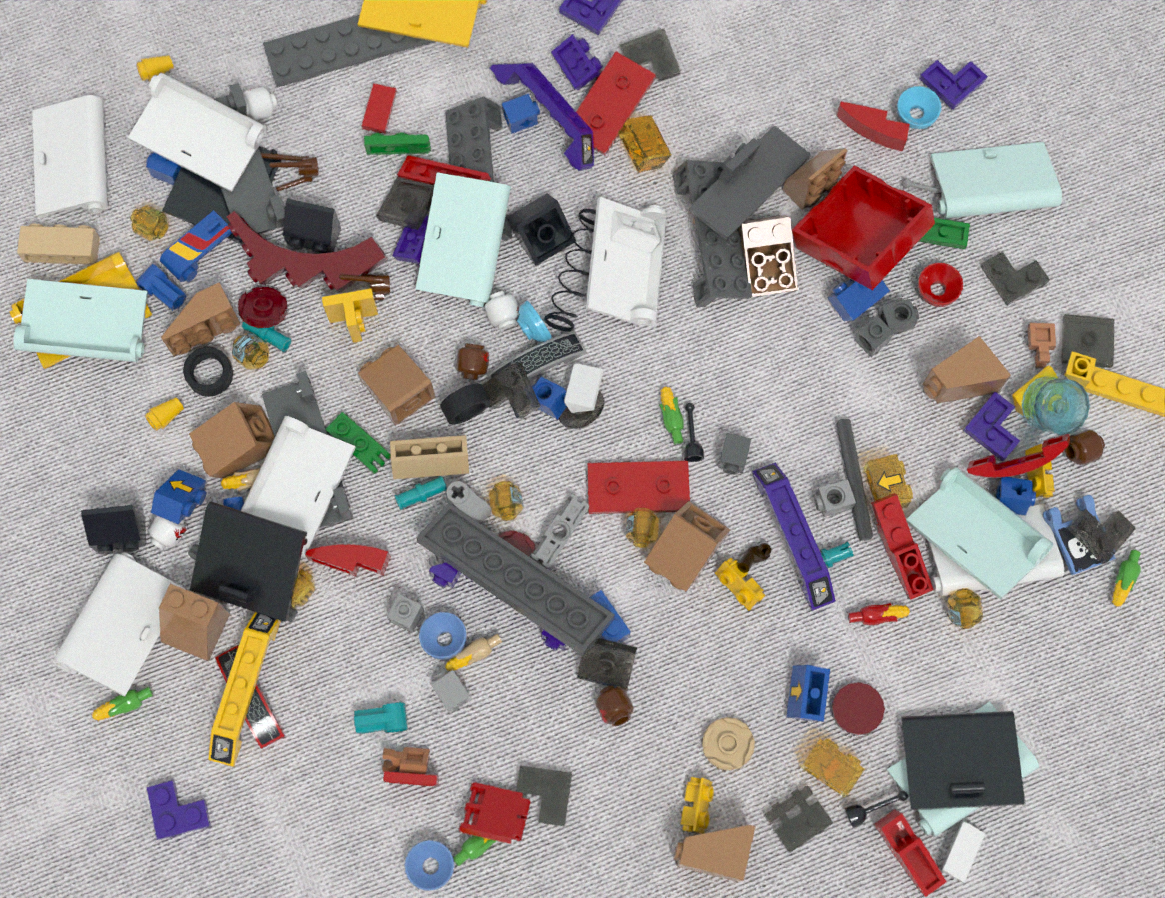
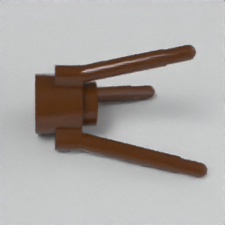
M260 153L262 158L297 161L269 164L271 168L297 167L298 175H303L302 178L276 187L277 191L305 182H312V177L319 175L316 157Z
M389 275L339 276L341 280L370 282V289H372V292H375V300H384V294H390Z

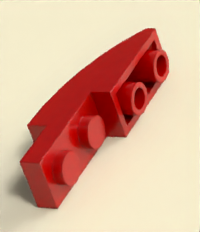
M893 493L871 502L878 522L876 527L908 598L912 600L933 591L918 544L913 541L898 495Z

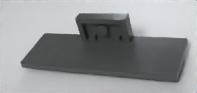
M773 126L759 141L753 138L747 144L742 143L736 150L735 156L733 158L729 156L720 167L722 173L719 179L690 206L689 211L723 239L727 240L785 183L787 178L794 174L809 159L811 154L778 127Z

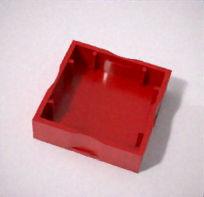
M854 165L832 188L828 196L813 207L792 229V233L798 250L873 290L931 229L935 221L932 204L904 190L896 189L885 183L881 178Z

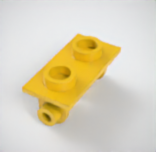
M1042 444L1025 450V456L1041 452ZM1051 461L1042 467L1027 472L1028 480H1032V491L1036 492V497L1043 495V498L1053 497V492H1055L1053 475L1045 474V471L1052 470Z
M730 558L724 561L715 572L720 582L735 595L737 601L744 605L748 611L766 596L763 593L764 589L753 578H750L747 582L743 580L748 575V572L743 573L738 569L737 560L734 561Z
M691 777L690 782H687L684 801L693 802V807L683 806L680 825H683L682 831H694L699 834L705 833V828L708 827L710 821L708 813L709 802L712 801L714 796L712 781L705 778Z

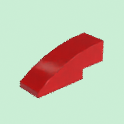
M840 101L836 116L846 126L874 143L903 152L910 124L887 120L888 111Z
M346 544L309 549L305 553L309 561L355 577L359 568L384 576L391 558L389 552L382 549Z
M894 809L874 823V826L895 858L924 897H927L947 882L922 840L915 835L901 812Z

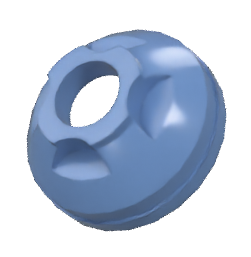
M448 612L436 613L427 618L419 632V640L423 650L431 657L439 660L451 659L459 654L464 648L467 638L463 622L457 616ZM443 633H449L453 638L451 644L446 647L438 644V637Z
M432 840L423 841L409 851L405 861V872L414 886L422 890L432 891L443 887L451 879L454 871V859L449 849L442 843ZM429 858H434L439 863L438 871L432 875L425 873L423 870V864Z

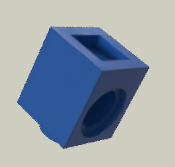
M542 376L537 383L532 385L527 395L534 408L557 420L567 407L564 402L566 390Z

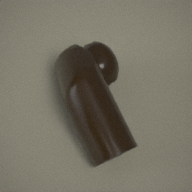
M761 543L759 546L748 548L738 563V569L743 573H747L753 564L766 561L772 552L770 545Z

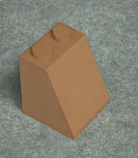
M978 336L932 368L922 385L926 395L939 404L999 392L1011 374L983 339Z
M399 344L394 348L389 347L384 350L380 358L374 362H367L358 372L363 385L395 426L436 398L432 382Z
M233 402L189 433L193 441L192 446L203 462L204 471L210 477L225 478L266 458L275 438L271 424L262 406Z
M688 501L674 514L644 563L649 566L653 573L662 575L670 580L672 586L687 592L731 529Z
M170 584L159 606L161 643L209 662L230 613L216 601Z
M746 825L685 837L682 843L678 842L676 845L673 860L678 861L677 867L735 882H742L745 877L755 826Z

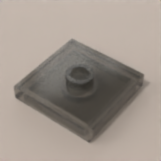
M397 177L376 214L377 219L382 222L419 230L430 210L435 185Z
M1065 314L1063 316L1061 363L1068 364L1070 354L1073 351L1095 358V367L1112 368L1114 364V319Z
M598 638L586 654L581 656L577 678L605 686L621 687L627 691L637 647Z

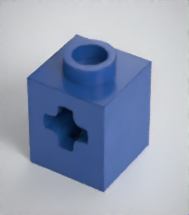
M529 93L502 103L503 116L511 134L538 125L537 115L540 114V109L536 101L532 102Z
M1001 477L996 489V498L1014 513L1026 516L1029 507L1035 504L1036 492L1032 491V480Z

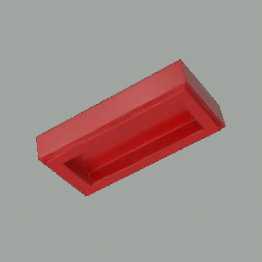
M373 83L362 122L363 130L386 134L397 94L396 88Z
M384 771L383 781L385 783L437 787L439 785V776Z

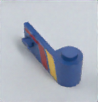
M213 210L168 247L161 255L160 262L180 282H190L198 274L197 262L232 234L228 224Z

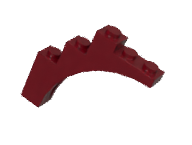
M234 211L227 216L230 221L228 224L229 229L235 237H241L244 242L241 246L249 257H254L246 264L250 268L247 272L255 283L259 281L260 284L266 285L285 271H288L285 276L293 287L297 285L303 289L325 274L326 277L323 279L331 290L336 289V291L341 293L357 281L341 280L339 278L340 275L365 276L389 260L373 237L366 239L356 246L338 252L322 254L298 253L278 247L264 239L250 227L239 213Z

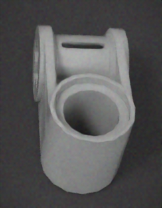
M456 481L448 486L446 491L447 503L452 504L481 524L493 512L486 501L477 496L465 483ZM453 492L457 494L462 492V499L460 497L454 499Z

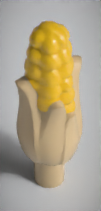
M260 468L244 472H234V475L222 479L221 486L223 489H238L239 492L251 489Z
M497 633L487 640L479 638L472 641L459 654L446 662V670L449 672L452 670L456 671L459 668L467 667L474 662L485 659L491 654L492 648L502 643L500 636Z

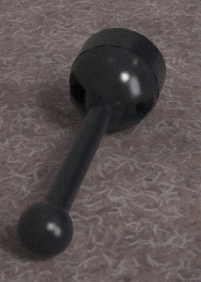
M693 403L685 405V410L688 412L690 443L684 448V460L699 462L704 459V450L701 444L695 442L693 421L695 406Z
M902 790L897 796L867 808L855 804L844 809L851 826L855 828L865 822L867 813L899 800L906 801L908 793Z

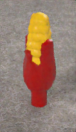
M891 603L868 605L861 608L858 612L848 613L849 623L862 622L864 625L870 626L897 622V619L907 617L910 609L906 605L892 606Z

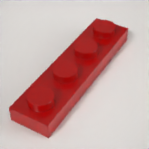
M410 155L406 157L397 174L400 180L432 188L435 186L437 173L489 182L491 180L489 174Z

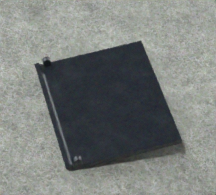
M261 146L258 147L260 153L277 154V151L274 149L270 151ZM262 158L272 183L278 167L271 168L269 164L278 163L281 160ZM181 167L162 212L196 225L214 210L229 224L230 221L227 216L230 213L220 186ZM233 233L227 237L229 240L244 244L243 240L239 239L238 236L235 237Z
M209 502L205 511L190 590L286 622L289 617L303 546L308 542V539L305 538L307 532L218 503Z
M1013 711L901 717L911 810L1025 805Z

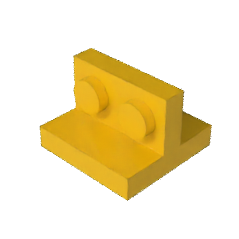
M372 289L322 297L323 307L329 322L346 321L353 343L363 341L362 333L366 332L363 317L378 315Z

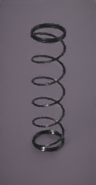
M584 208L579 212V220L586 228L574 231L571 237L575 245L580 249H573L565 254V260L573 270H566L558 275L560 284L566 290L555 292L551 296L552 303L560 311L549 313L544 317V322L548 326L560 331H573L575 325L569 319L554 314H566L574 318L578 316L562 310L555 304L553 298L558 293H573L580 297L585 296L580 292L567 288L561 282L560 277L566 272H579L589 276V272L573 267L568 262L567 256L573 251L592 253V250L584 249L576 243L574 234L583 230L594 232V229L589 228L583 221L594 226L595 221L586 218L582 213L596 215L595 209ZM548 319L562 321L570 325L571 327H564L550 322Z

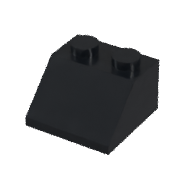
M548 193L506 217L516 239L535 266L574 243L571 237L573 232L559 202Z
M287 199L283 228L286 244L298 250L302 248L311 249L317 254L334 252L341 230L335 209Z
M134 505L81 510L89 547L98 554H111L113 550L117 549L133 552L138 551L139 547L147 546L145 516Z

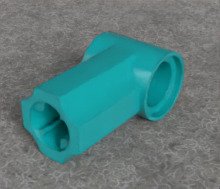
M389 703L382 705L381 708L354 711L356 734L379 731L393 733L408 730L405 703Z

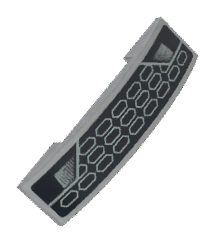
M571 332L522 352L491 371L487 376L498 397L520 387V383L562 362L567 364L587 354L577 333Z

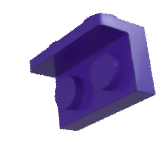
M572 34L552 50L551 53L574 89L579 91L596 76H600L603 65L596 56L593 57L589 52L591 49L589 43L583 37L580 39Z
M410 213L392 255L397 261L416 263L420 267L429 216Z

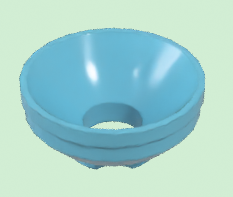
M916 86L908 88L900 95L897 103V114L903 123L910 124L909 127L914 129L930 127L941 113L939 97L935 92L926 87ZM913 108L920 109L923 112V117L920 119L913 118L910 115V110Z
M527 300L520 305L518 320L516 321L529 340L534 339L538 342L550 340L552 336L530 302Z

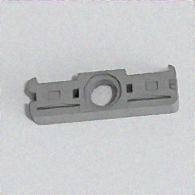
M574 494L567 498L568 501L543 534L542 538L544 539L541 540L535 551L529 556L547 569L551 567L589 509V504L585 501H578L579 497ZM560 525L565 529L566 535L564 538H556L553 535L552 529L554 526Z

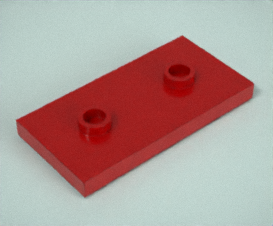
M615 51L576 111L593 131V149L603 155L607 154L656 79V74Z
M688 461L587 463L589 514L677 512L690 501Z

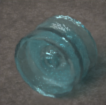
M1049 376L1038 378L1032 382L1025 391L1022 401L1023 415L1029 425L1037 430L1062 435L1077 431L1087 419L1090 408L1088 394L1082 385L1073 380Z

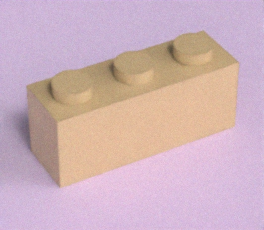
M40 224L20 226L17 254L24 262L92 265L98 260L100 237L94 228L86 225H80L78 228H69L60 224L54 225V227H44Z
M466 435L390 441L393 480L469 474Z

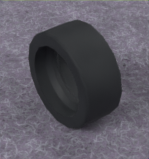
M215 347L196 349L188 355L184 362L183 374L185 381L195 393L201 396L213 397L228 389L233 380L234 371L231 362L221 350ZM206 359H215L221 363L223 368V374L220 379L210 385L198 383L194 377V369L197 364Z
M475 383L462 387L447 396L440 404V407L448 423L455 425L476 417L486 410L491 402L482 384Z

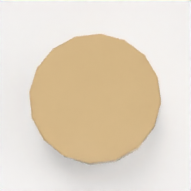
M725 717L716 720L708 726L703 735L702 748L704 756L711 765L720 770L732 771L740 769L748 763L754 753L755 741L752 732L745 723L736 718Z

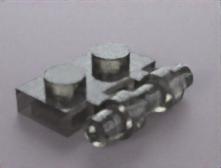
M808 785L801 790H794L789 798L780 804L778 802L771 806L772 809L764 814L768 823L773 822L777 818L781 822L782 826L774 830L788 853H791L833 824L819 801L811 806L807 804L805 799L813 795ZM798 805L802 812L789 819L786 812Z

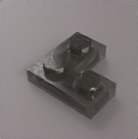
M664 28L620 44L623 56L640 65L651 61L658 82L681 74Z
M1003 252L983 262L980 266L1006 306L1048 284L1050 281L1037 260L1015 271Z
M521 362L513 363L482 385L491 402L488 406L489 409H495L509 400L516 418L523 419L541 407Z
M1087 509L1080 511L1066 527L1101 564L1107 563L1136 529L1119 510L1113 512L1102 525Z
M520 766L516 792L542 796L538 823L565 827L572 773Z

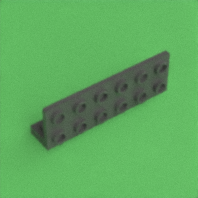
M239 83L229 86V95L214 98V100L247 116V104ZM257 148L233 192L222 187L220 188L229 213L231 214L234 211L239 213L250 227L260 234L284 227L285 211L279 195L274 193L259 148Z
M483 96L445 112L449 164L488 173L491 178L490 182H494L489 128L493 130L502 128L501 107ZM506 217L501 238L503 241L512 239V229Z
M686 160L673 172L676 193L685 195L690 192L691 203L693 204L719 179L722 173L720 167L723 162ZM694 215L704 275L692 284L696 307H706L716 298L750 299L753 295L751 284L748 282L739 229L725 240Z
M306 371L296 374L297 383L262 394L274 436H276L285 416L295 418L305 423L309 428L327 435ZM342 479L338 488L333 489L334 497L331 499L319 529L353 518Z

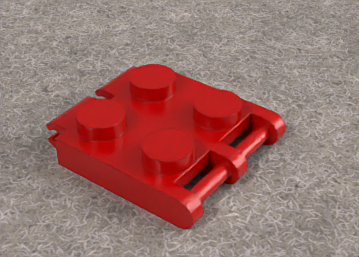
M476 782L471 783L470 791L472 792L469 802L465 804L464 810L466 814L464 822L459 826V831L511 844L512 839L521 841L531 800L522 798L523 793ZM478 793V794H479L478 801H477V804H475L474 802H475L476 794ZM471 813H472V814H474V815H473V819H472V823L469 824L470 816H471Z

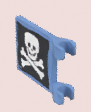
M1086 495L1076 500V505L1084 516L1062 524L1061 513L1057 507L1043 512V518L1053 531L1071 575L1116 559L1095 512V503L1091 495Z

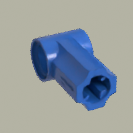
M151 264L135 281L142 290L148 291V295L155 296L172 311L178 309L187 297L154 264Z

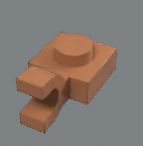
M1029 323L1028 325L1029 349L1036 350V369H1044L1047 366L1046 363L1050 362L1049 350H1054L1056 347L1055 323Z
M404 747L403 752L384 748L383 759L391 761H384L382 771L392 772L397 767H400V772L426 774L430 749Z

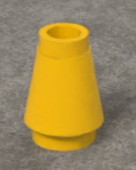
M169 55L142 58L140 62L136 63L142 81L148 80L150 82L154 75L158 76L160 73L164 74L174 69Z
M175 397L172 400L170 399L148 409L149 412L144 416L155 431L160 428L163 430L184 410V407Z

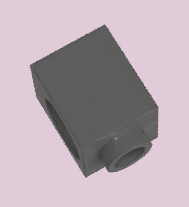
M911 299L884 304L878 312L879 318L894 334L913 330L917 320H919L918 309L912 305ZM900 313L904 315L906 320H898L894 314Z
M876 315L858 331L855 341L872 358L890 342L894 332Z
M727 433L718 468H722L725 473L732 475L743 474L751 438Z

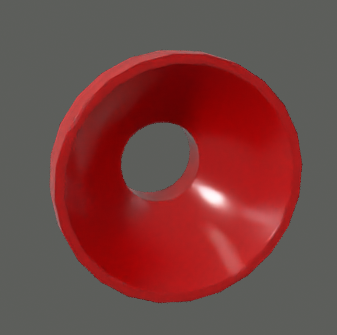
M940 262L928 265L923 269L918 278V292L922 299L932 306L945 307L951 305L960 297L963 290L961 274L956 268L947 263ZM941 284L945 290L944 294H933L931 285Z

